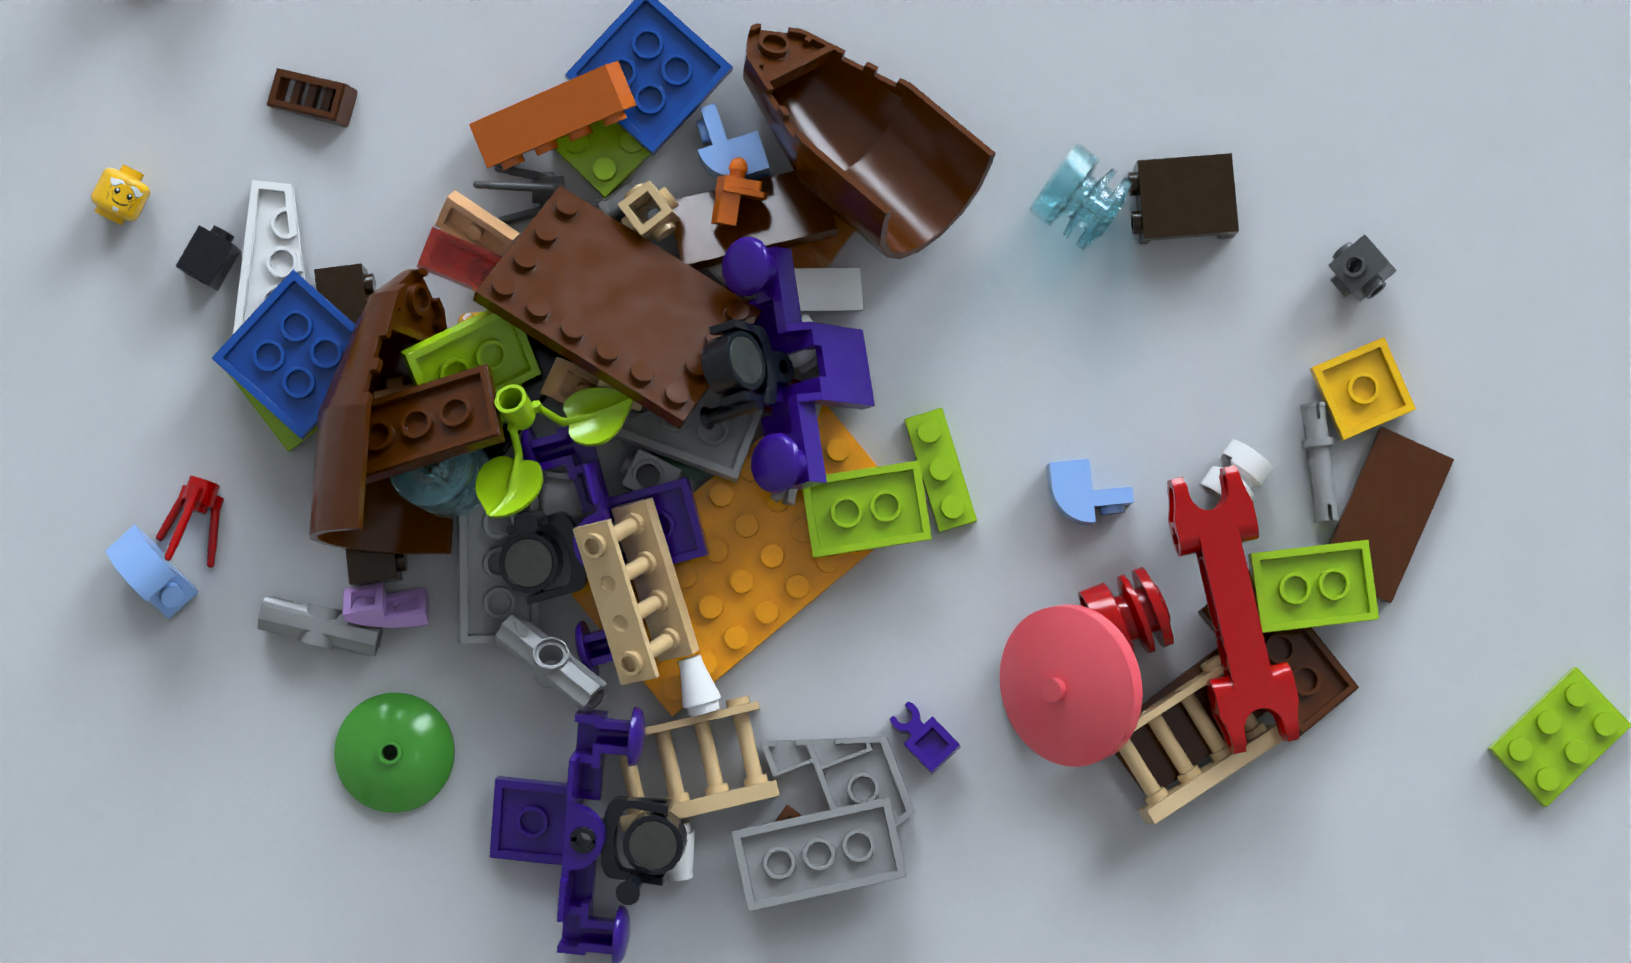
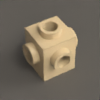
M650 180L645 184L640 183L625 194V199L617 204L626 215L621 219L622 223L650 242L654 239L659 242L668 237L676 229L674 224L681 219L674 210L679 206L674 196L666 186L659 190ZM652 209L660 211L648 220V213Z

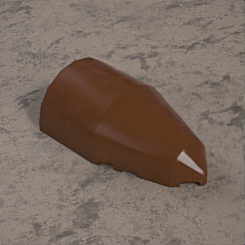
M753 24L750 27L746 42L743 80L802 185L887 258L903 259L920 252L941 237L964 213L981 189L996 153L912 83L902 78L896 83L878 74V66L870 62L862 66L844 57L846 50L803 29L788 27L787 33L761 30V24Z
M425 268L407 269L368 296L319 409L309 530L310 539L313 541L344 549L407 555L451 554L458 456L366 484L370 415L374 392L387 389L386 379L398 376L403 377L404 385L413 384L401 351L447 329L443 304L439 297L432 298L423 278L429 274Z

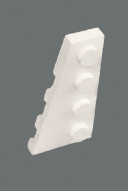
M252 180L233 334L293 269L305 279L294 187L291 184Z

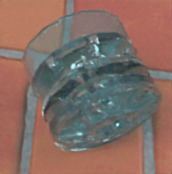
M1078 143L1047 182L1029 211L1049 226L1055 223L1063 214L1070 219L1064 229L1063 236L1068 239L1077 226H1081L1085 231L1075 245L1084 250L1088 244L1102 236L1125 205L1128 191L1133 183L1124 178L1114 191L1107 186L1117 171L1111 168L1099 180L1096 179L1092 174L1098 165L1099 158Z
M479 449L440 461L439 466H436V463L390 478L392 485L402 498L436 517L453 519L469 514L481 504L476 494L475 482L478 472L489 459L484 451ZM432 467H433V469H432V474H431V473L429 472V468H432Z

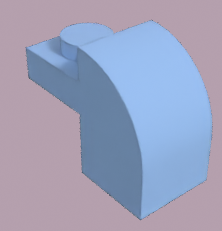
M716 104L700 108L702 120L696 121L702 143L710 142L711 145L698 149V156L702 166L711 176L717 179L719 176L729 175L730 170H728L730 162L736 157H741L747 162L748 172L745 173V179L757 180L770 175V166L758 130L727 140Z
M1089 459L1050 462L1046 466L1051 501L1057 511L1071 522L1081 525H1093L1096 522L1095 509H1100L1101 515L1125 513L1124 506H1130L1134 503L1132 487L1093 490Z
M135 524L105 550L111 563L126 582L146 602L149 600L168 619L198 593L195 585L169 561L164 559L165 554L162 549Z

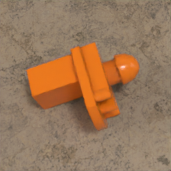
M736 157L730 162L728 170H730L729 175L717 177L711 224L727 227L736 226L740 198L761 201L767 199V193L761 192L762 181L745 179L748 165L741 157Z

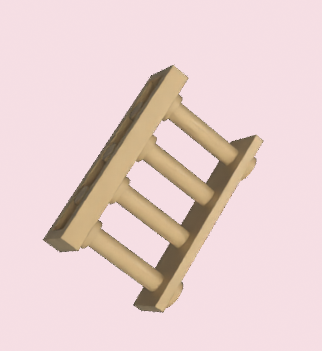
M653 497L621 504L612 508L616 523L614 526L612 520L608 519L573 528L621 685L659 677L654 659L656 657L659 662L693 655L700 650ZM619 541H621L628 562L626 565L620 550ZM631 580L634 581L635 588L640 601L639 603H637L634 591L630 582ZM644 618L646 620L648 630L652 641L650 642L648 640L647 633L643 624Z
M1219 654L1200 665L1203 670L1201 674L1141 711L1134 730L1136 731L1143 725L1149 724L1177 769L1179 783L1168 790L1164 786L1160 787L1130 739L1119 750L1146 794L1144 797L1146 804L1137 809L1146 824H1157L1283 741L1276 724L1265 725L1263 722H1258L1254 714L1251 713L1245 723L1247 752L1230 753L1226 743L1194 694V692L1207 685V680L1224 676ZM1180 701L1212 751L1210 754L1212 761L1201 768L1198 765H1192L1161 715Z
M749 695L726 700V709L646 727V736L655 734L669 794L665 799H673V806L670 812L678 818H687L780 796L777 780L768 781L767 774L762 773L748 713L759 710L760 706L758 701L750 703ZM733 716L747 775V778L743 779L745 787L729 790L728 783H723L709 722ZM694 725L708 785L707 788H704L706 796L690 799L689 792H684L670 731ZM618 755L627 795L629 797H644L637 765L628 767L627 756ZM627 809L628 814L622 815L619 820L622 833L626 832L637 815L644 812V810Z

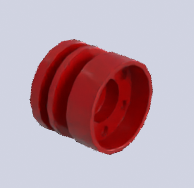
M1143 567L1131 571L1135 589H1133L1124 574L1117 577L1119 595L1116 597L1113 596L1104 582L1078 592L1080 606L1090 608L1110 620L1124 635L1133 652L1134 646L1132 641L1138 639L1148 654L1154 652L1155 643L1152 633H1154L1157 641L1163 648L1174 644L1170 623L1171 618L1165 600L1159 588L1153 583Z

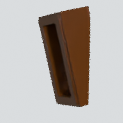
M277 68L267 106L326 123L348 127L358 92L345 83ZM293 81L295 84L290 102H285L289 83ZM308 85L309 89L306 96L304 106H302L300 104L302 101L303 93L305 90V86ZM321 89H323L325 93L321 107L316 109Z

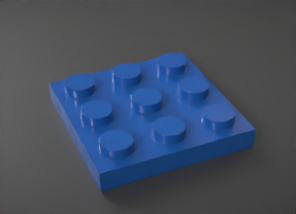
M634 0L568 70L565 77L569 81L605 64L619 61L637 105L625 110L627 118L617 122V124L654 156L733 71V66L660 1Z
M293 269L215 353L212 359L300 439L304 440L318 423L319 409L356 325Z

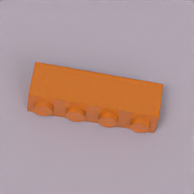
M619 61L605 64L470 123L469 126L487 168L501 164L503 170L525 162L523 154L535 150L536 155L539 156L558 148L556 140L568 135L570 140L574 141L593 133L590 125L601 120L605 127L626 119L625 110L637 104Z

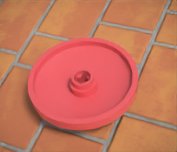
M1074 604L1056 605L1040 609L1027 616L1013 630L1005 645L1000 664V690L1004 708L1017 734L1035 753L1055 764L1080 767L1111 757L1128 742L1137 726L1141 713L1143 698L1142 679L1138 662L1130 644L1110 620L1084 606Z

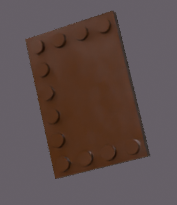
M562 186L557 188L478 287L473 297V301L678 429L683 426L710 388L702 369V351L704 345L709 340L720 337V335H710L709 327L732 319L755 325L762 313V310L646 238H643L638 233Z

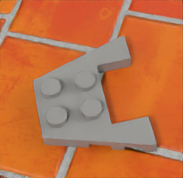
M887 737L783 740L761 743L773 777L813 763L830 810L890 797L896 827L915 812Z

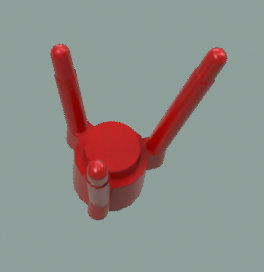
M190 475L187 485L182 486L178 499L156 535V539L162 541L184 507V511L165 553V560L170 561L193 511L206 515L208 508H210L207 566L209 568L214 567L220 510L224 502V498L217 496L220 485Z

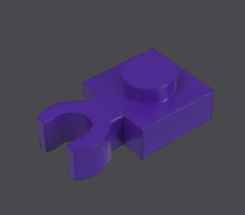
M907 702L905 708L912 714L910 722L900 723L894 716L890 718V722L897 732L911 736L904 743V746L933 774L961 746L933 716L924 724L921 721L918 708L913 703Z

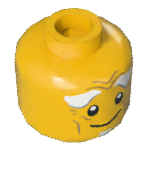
M122 164L120 170L114 168L104 169L90 197L93 204L96 205L94 212L122 226L125 221H136L151 193L150 188L141 182L144 174L125 164Z

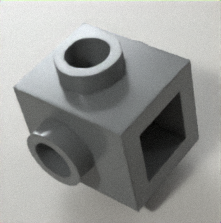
M1365 234L1355 243L1349 242L1340 247L1333 255L1334 260L1328 265L1336 274L1330 279L1345 298L1352 293L1360 302L1365 297L1371 299L1379 294L1386 286L1385 280L1397 271Z

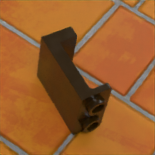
M1232 153L1137 160L1133 167V172H1128L1129 196H1135L1137 211H1131V228L1133 235L1139 234L1140 245L1148 244L1152 240L1216 235L1218 239L1234 238L1239 232Z

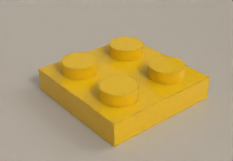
M1385 337L1309 369L1323 402H1326V409L1341 441L1416 410Z

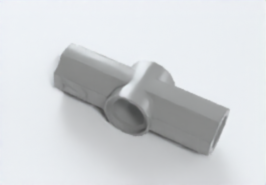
M265 596L258 616L257 629L298 638L299 642L328 649L337 647L368 656H376L383 635L382 627H371L344 621L342 610L312 603L302 605L276 597Z
M520 613L516 615L511 614L501 624L499 631L495 635V641L533 671L535 679L540 685L545 688H554L583 713L593 711L602 702L604 695L608 691V684L572 656L564 641L547 636ZM556 660L559 662L558 664L552 666L544 664L546 661Z

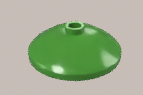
M384 693L363 701L348 714L336 737L334 758L336 770L342 784L356 800L374 810L397 813L421 807L442 790L452 772L455 759V745L447 721L429 702L410 694ZM388 745H394L397 748L398 754L394 760H388L384 756V750Z

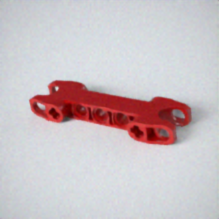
M1236 465L1220 469L1221 498L1219 503L1211 510H1204L1193 503L1183 477L1168 480L1167 493L1169 504L1168 524L1173 545L1179 557L1196 553L1224 672L1222 677L1207 680V691L1213 717L1220 727L1230 753L1238 754L1247 752L1245 723L1247 717L1258 709L1267 710L1274 717L1279 735L1283 741L1298 740L1299 697L1289 664L1282 662L1270 665L1242 546L1244 542L1259 538V527L1253 501L1246 491Z

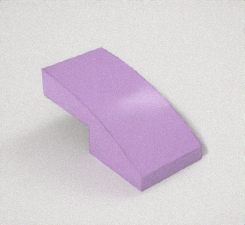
M383 582L346 588L343 591V618L346 622L382 628L429 625L428 593L426 587L386 594Z

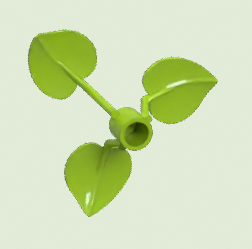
M522 383L519 385L511 384L501 388L495 396L494 403L500 413L502 427L505 423L508 426L507 430L511 435L515 455L514 459L508 456L493 458L484 464L478 472L475 490L487 516L503 518L522 511L536 499L542 488V468L536 461H522L523 452L518 435L519 430H525L533 424L536 413L544 415L560 426H569V435L577 444L598 446L610 441L620 431L633 405V400L618 390H613V388H586L577 391L566 399L563 409L567 417L563 418L542 406L539 400L531 402Z

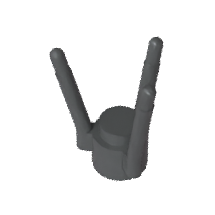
M498 164L494 167L496 172L532 179V183L505 181H474L473 186L478 189L532 192V203L540 204V207L498 218L505 224L535 217L559 186L564 188V176H554V172H537L517 167L503 170L502 166Z

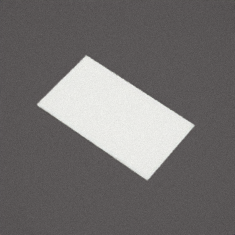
M794 268L801 311L864 310L860 268Z

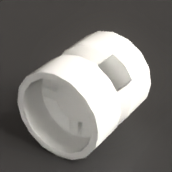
M1232 439L1219 456L1221 465L1212 466L1199 485L1208 495L1219 502L1221 498L1220 469L1236 465L1246 491L1251 499H1253L1254 493L1252 488L1261 487L1274 468L1268 460L1254 449L1238 440Z

